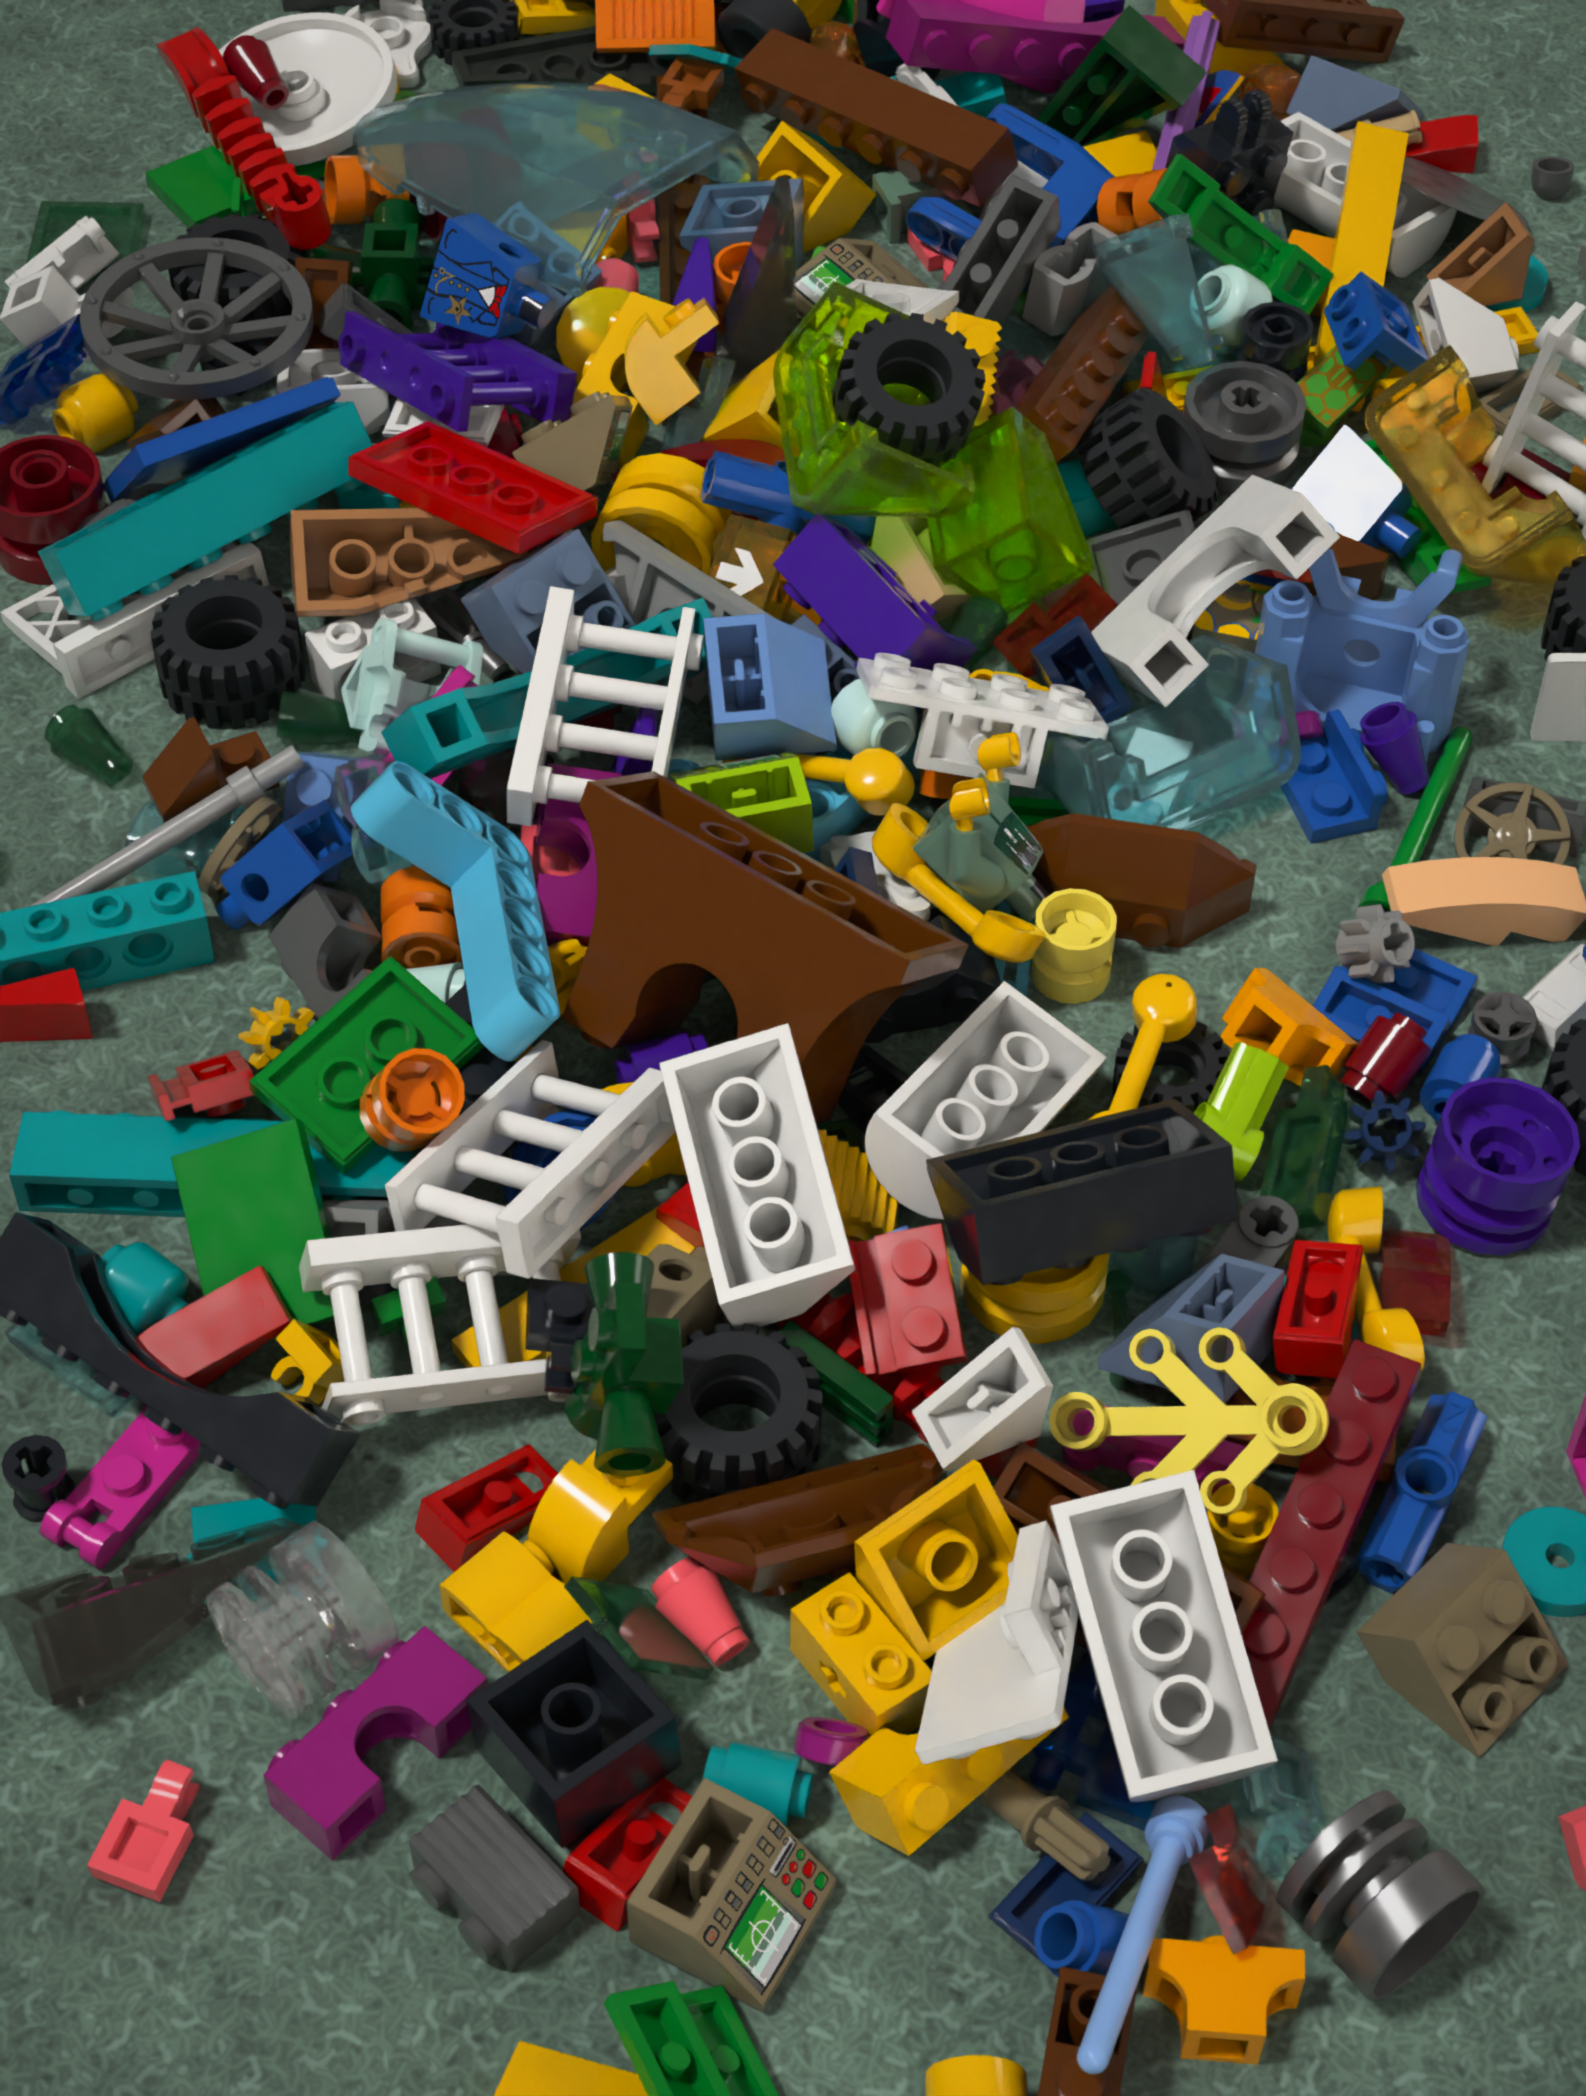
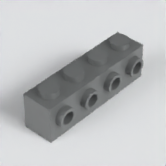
M1012 174L1009 176L1000 193L995 195L989 202L983 220L973 237L969 238L962 246L956 265L948 278L937 287L939 290L959 291V302L951 312H960L996 321L1000 326L1003 324L1031 278L1036 259L1049 248L1061 228L1057 195Z

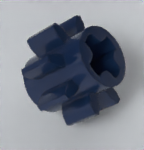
M1380 1090L1376 1091L1371 1101L1372 1108L1368 1112L1357 1105H1353L1347 1113L1348 1116L1359 1125L1356 1130H1350L1345 1133L1341 1138V1142L1347 1145L1356 1144L1357 1149L1361 1153L1356 1163L1359 1169L1365 1166L1371 1159L1381 1161L1383 1172L1385 1175H1390L1395 1169V1156L1398 1153L1410 1161H1414L1420 1152L1417 1147L1408 1141L1411 1136L1421 1133L1426 1128V1124L1421 1121L1411 1122L1406 1112L1411 1099L1406 1097L1401 1100L1398 1106L1385 1103V1097ZM1378 1120H1383L1385 1129L1396 1130L1398 1133L1388 1147L1384 1146L1380 1136L1369 1135V1132Z

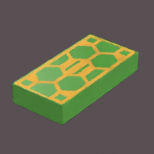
M1336 345L1297 383L1306 400L1303 422L1323 438L1372 390L1375 382L1384 379L1392 369L1386 367L1372 353L1355 371H1352L1344 365Z

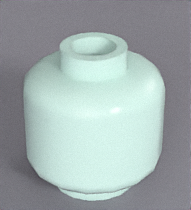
M1235 265L1220 266L1205 274L1195 286L1192 296L1193 318L1201 329L1229 345L1238 346L1240 345L1244 315L1259 304L1273 302L1272 293L1264 282Z
M860 679L854 680L845 686L836 696L831 706L836 742L853 756L868 748H884L901 757L913 744L918 728V715L915 707L869 698Z

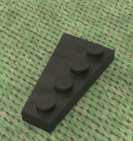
M596 27L451 52L452 68L464 98L578 95L609 73L645 93H657V76H664L667 72L661 58L651 56L649 52L596 53Z

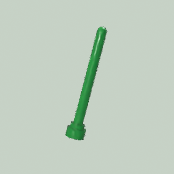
M1459 726L1450 732L1390 867L1419 862L1472 743L1473 736L1468 728ZM1379 881L1375 885L1368 887L1358 907L1381 904L1384 912H1391L1384 882Z

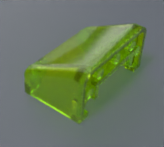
M835 281L786 339L779 350L773 369L785 463L793 505L815 515L920 518H948L954 516L970 504L974 494L977 492L973 470L969 464L955 458L947 461L939 468L879 442L876 428L860 421L850 426L835 420L831 393L844 350L847 349L851 337L856 331L863 333L865 324L875 318L884 324L887 314L899 313L902 319H910L909 315ZM904 384L882 386L890 396L902 403L916 406L928 405L927 401L929 399L922 392Z

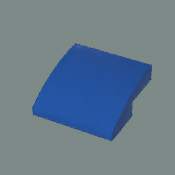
M1415 948L1409 960L1410 967L1394 969V982L1376 984L1367 980V977L1351 979L1348 976V968L1343 964L1341 967L1335 966L1313 1007L1357 1043H1359L1377 1015L1391 1019L1393 1014L1398 1012L1410 1018L1427 1032L1423 1042L1431 1049L1430 1054L1417 1071L1420 1074L1428 1066L1469 1002L1477 987L1478 976Z

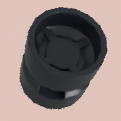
M1281 302L1262 303L1250 309L1243 317L1239 347L1241 351L1238 354V361L1268 365L1286 373L1293 381L1298 383L1307 372V358L1309 357L1313 334V322L1310 316L1299 307Z

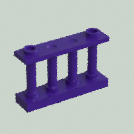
M346 311L344 331L339 339L340 365L457 432L468 431L471 406L511 405L542 423L547 420H551L552 423L560 420L563 423L571 418L572 411L570 407L573 405L577 372L508 336L499 339L488 338L437 322L433 333L396 334L356 311Z

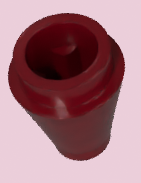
M250 35L240 36L229 43L223 53V59L230 75H234L239 86L260 103L264 109L275 110L281 107L288 99L289 90L285 86L268 45L264 41Z

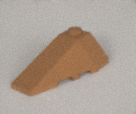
M420 508L290 511L292 592L297 617L357 616L504 570L528 554L527 550L518 555Z

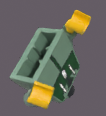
M1009 732L992 735L980 744L977 756L981 768L986 770V777L980 773L974 779L954 784L952 797L936 810L912 849L981 913L985 914L987 910H992L1005 900L1021 919L1029 922L1036 917V910L1042 900L1050 894L1032 875L1043 854V849L1009 806L1010 780L1003 778L1002 768L1018 766L1021 761L1019 737L1016 733Z

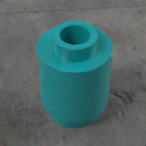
M732 1741L729 1748L712 1745L707 1758L703 1779L706 1778L767 1809L788 1829L792 1816L806 1817L814 1774L801 1771L802 1756Z

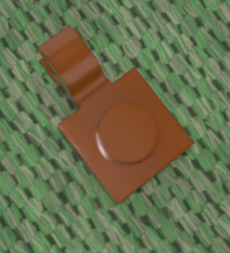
M676 57L659 83L662 109L669 110L668 117L662 126V132L683 135L687 130L692 109L701 108L708 110L724 85L723 65Z

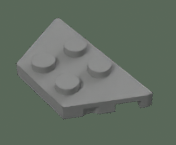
M622 520L606 522L604 524V541H614L617 575L609 576L608 579L635 625L657 614L702 597L713 617L761 613L773 617ZM706 669L697 676L686 679L683 695L696 704L709 701Z

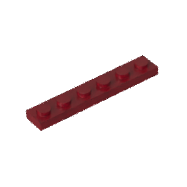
M1354 1339L1326 1403L1329 1413L1327 1434L1316 1449L1303 1456L1250 1578V1582L1266 1595L1244 1630L1242 1639L1269 1732L1422 1374L1421 1363Z

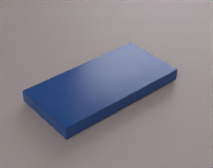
M325 377L138 444L104 480V489L112 503L129 496L141 486L152 483L164 484L189 475L335 402L341 394L333 377Z

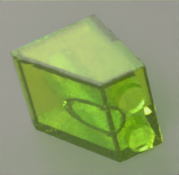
M1014 407L995 415L973 428L964 448L959 449L957 457L949 464L941 461L939 469L928 474L920 467L934 569L1000 619L1095 570L1093 557L1044 432Z

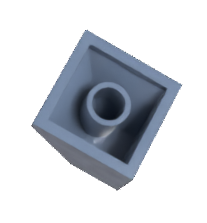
M1312 55L1286 111L1289 116L1300 112L1335 133L1353 129L1358 121L1370 119L1371 123L1408 113L1411 110L1416 111L1419 120L1423 115L1419 107L1401 89Z
M803 179L703 185L679 235L681 246L691 253L694 241H697L698 237L708 238L713 268L714 258L721 249L740 242L761 243L771 247L779 254L782 260V281L800 268L803 261Z

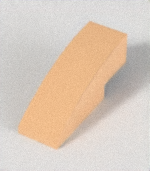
M1461 857L1391 866L1382 874L1391 911L1399 910L1402 912L1401 919L1408 925L1491 946H1499L1510 932L1550 942H1564L1586 919V899L1576 867L1540 860L1508 857Z

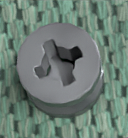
M1506 991L1492 992L1482 996L1475 1004L1471 1018L1472 1025L1469 1028L1468 1034L1484 1037L1495 1045L1500 1054L1501 1069L1515 1067L1527 1057L1530 1039L1533 1036L1537 1022L1535 1009L1521 996ZM1494 1030H1498V1035L1494 1034Z

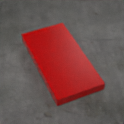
M429 421L348 457L349 476L518 555L597 516L598 498L594 497V495Z

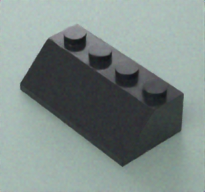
M1177 1099L926 1160L927 1172L957 1257L982 1285L988 1283L992 1285L1012 1284L1020 1281L1024 1274L1051 1267L1059 1269L1079 1267L1085 1264L1090 1257L1114 1251L1124 1253L1138 1252L1148 1248L1153 1241L1177 1235L1187 1237L1201 1236L1212 1231L1216 1225L1238 1220L1232 1145Z

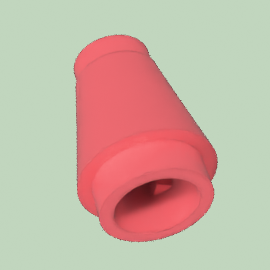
M689 1556L671 1566L653 1583L651 1591L658 1599L655 1609L705 1656H708L714 1666L722 1665L748 1646L750 1640L743 1631V1627L717 1572L706 1565L704 1566L703 1563Z

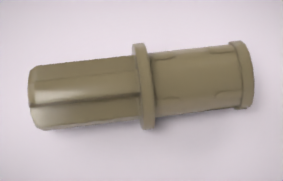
M1013 1767L980 1794V1801L984 1807L994 1811L1021 1833L1023 1845L1034 1852L1045 1851L1079 1879L1092 1881L1100 1871H1105L1110 1863L1108 1843L1070 1814L1069 1805L1064 1799L1057 1795L1046 1796L1020 1776Z

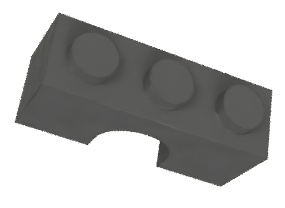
M311 883L268 936L282 959V969L295 981L307 1002L306 1008L315 1013L313 1016L315 1021L321 1018L372 972L371 970L364 969L363 966L369 953L382 939L356 895Z

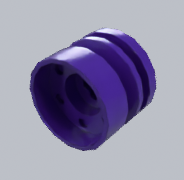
M1488 1077L1467 1082L1449 1096L1442 1112L1431 1147L1415 1185L1419 1209L1429 1225L1449 1242L1475 1253L1507 1255L1528 1249L1544 1236L1581 1147L1577 1124L1565 1106L1543 1089L1518 1079Z

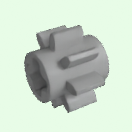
M1381 904L1357 907V919L1340 922L1341 930L1336 940V951L1340 962L1349 969L1348 976L1351 979L1367 977V980L1376 984L1394 982V969L1410 967L1409 960L1414 952L1415 941L1410 926L1401 919L1402 912L1399 910L1384 912Z

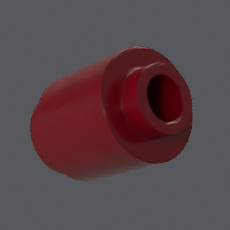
M1395 1012L1391 1019L1377 1015L1343 1064L1346 1073L1339 1084L1350 1094L1370 1106L1373 1095L1376 1091L1380 1090L1385 1097V1103H1388L1389 1100L1397 1102L1431 1052V1049L1423 1042L1427 1032L1416 1022L1398 1012Z

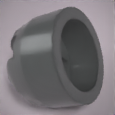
M1560 157L1536 159L1532 166L1531 181L1537 194L1543 199L1550 200L1561 198L1566 194L1573 180L1574 164Z

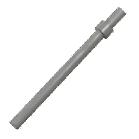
M293 745L252 770H249L246 765L226 778L229 783L30 906L106 889L237 807L243 805L246 810L258 799L266 796L263 791L298 771L305 764Z

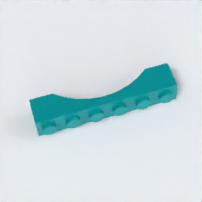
M702 597L657 614L629 629L677 637L683 607L695 609L693 633L704 635L703 618H713ZM704 643L699 671L688 670L686 679L697 676L706 669ZM586 648L568 656L566 665L574 666V672L668 686L673 661ZM532 671L491 684L459 688L409 707L381 732L394 760L404 762L432 779L516 746ZM570 696L569 702L558 701L555 715L563 716V722L573 724L622 704Z

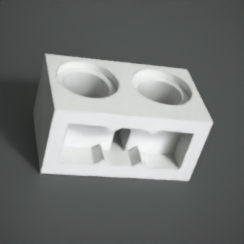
M415 597L357 616H347L305 633L311 680L337 716L346 713L341 688L364 646L370 645L372 631L379 618L383 617L394 620L397 623V628L438 638L436 625ZM398 652L394 654L393 668L406 673L405 679L422 682L441 674L440 663Z

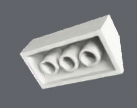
M787 1023L659 1063L718 1302L735 1331H743L744 1323L761 1327L803 1314L855 1270L792 1031Z

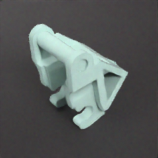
M383 617L379 618L374 625L370 645L364 646L341 688L350 728L361 730L358 748L387 757L390 750L381 732L409 707L432 699L459 665H462L475 675L473 682L479 686L483 660V647L481 643L466 640L463 644H458L397 628V623L394 620ZM398 652L454 668L449 669L440 686L428 685L405 679L406 673L395 670L393 668L394 654Z

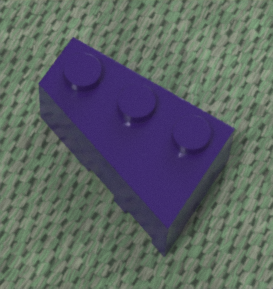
M817 512L773 563V566L787 580V583L783 586L785 592L803 608L810 610L812 607L823 619L818 624L820 630L839 647L845 648L848 646L858 659L874 660L876 653H890L909 659L911 661L910 667L933 671L934 664L936 663L963 667L978 650L966 637L959 638L945 632L933 619L938 611L929 602L922 599L918 603L895 578L898 573L846 524L820 512ZM858 659L854 663L855 668H857Z

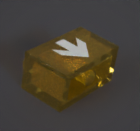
M730 513L725 528L719 532L713 545L714 560L708 576L776 619L785 622L793 599L783 589L787 580L773 566V563L798 535L791 529Z

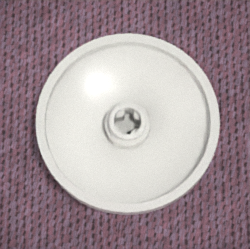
M319 12L288 15L254 26L233 38L219 50L223 58V53L229 43L244 35L253 36L268 45L285 86L289 90L288 99L281 107L275 110H266L241 87L240 91L242 98H248L254 117L261 119L265 133L272 135L276 148L283 150L287 163H292L293 166L323 160L330 155H336L350 148L380 124L395 99L398 78L389 46L384 38L371 26L352 17ZM205 133L208 140L213 144L210 133Z

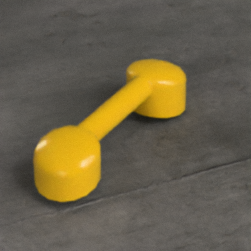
M868 748L854 755L851 760L794 754L799 757L805 779L844 783L847 791L862 809L873 815H886L890 806L894 803L906 806L914 794L915 782L911 772L894 752L887 749ZM748 758L722 760V763L743 760Z
M899 803L892 804L872 837V850L878 861L891 874L908 882L972 937L973 943L987 955L1012 963H1023L1030 960L1045 938L1046 933L1023 919L1003 912L987 910L983 914L928 868V864L912 849L927 826V821L905 805Z
M1162 973L1149 976L1138 984L1132 998L1133 1018L1139 1030L1109 1110L1096 1113L1088 1120L1136 1109L1162 1042L1178 1041L1190 1034L1195 1027L1197 998L1194 989L1186 980L1176 975Z
M1382 1187L1342 1189L1335 1194L1328 1213L1327 1235L1331 1243L1358 1244L1363 1246L1355 1306L1360 1341L1419 1362L1423 1371L1425 1365L1424 1347L1419 1329L1413 1317L1403 1308L1382 1309L1365 1254L1378 1253L1380 1249L1383 1224Z

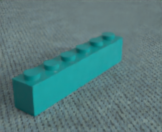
M353 401L332 402L38 551V554L68 614L84 617L90 615L92 621L101 620L120 611L124 607L121 601L122 598L138 590L141 591L142 595L151 594L170 585L174 581L171 575L172 572L188 564L191 569H198L220 559L223 556L220 548L236 539L239 540L240 544H246L265 536L272 530L269 522L284 514H287L290 519L291 510H314L320 506L317 497L333 489L336 494H342L363 485L364 482L348 475V457L373 445Z
M63 1110L51 1112L23 1111L9 1177L19 1211L185 1217L171 1160L172 1156L284 1121H268L262 1118H247L244 1120L212 1119L194 1115H184L165 1121L164 1117L138 1116L131 1113L104 1115L78 1114ZM309 1144L322 1200L388 1201L385 1184L419 1154V1149L411 1152H398L377 1145L343 1175Z

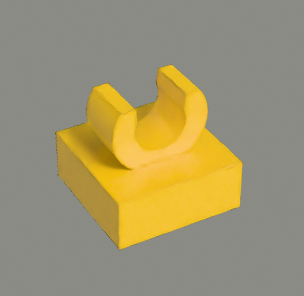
M293 1319L277 1336L276 1340L290 1356L281 1359L275 1365L271 1373V1377L275 1382L287 1386L295 1382L303 1374V1385L294 1395L308 1397L318 1405L324 1400L330 1383L344 1382L339 1345L328 1332Z

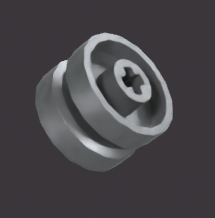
M1246 361L1216 364L1199 372L1188 384L1183 415L1192 424L1208 451L1215 471L1219 495L1231 496L1251 475L1282 486L1294 475L1306 400L1300 386L1286 373L1260 363Z

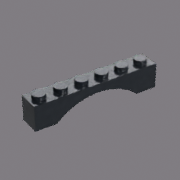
M15 1212L1 1235L0 1316L20 1326H27L28 1322L45 1333L41 1343L47 1349L72 1362H77L81 1358L94 1367L96 1371L92 1379L97 1384L123 1398H128L132 1394L147 1404L148 1407L144 1415L151 1422L177 1435H180L184 1430L201 1442L196 1451L204 1459L223 1470L233 1472L237 1467L254 1479L250 1486L251 1491L264 1501L281 1509H287L289 1504L318 1506L361 1435L358 1431L308 1397L281 1392L252 1396L223 1395L205 1390L177 1375L145 1348L124 1320L108 1287L98 1253L51 1221Z

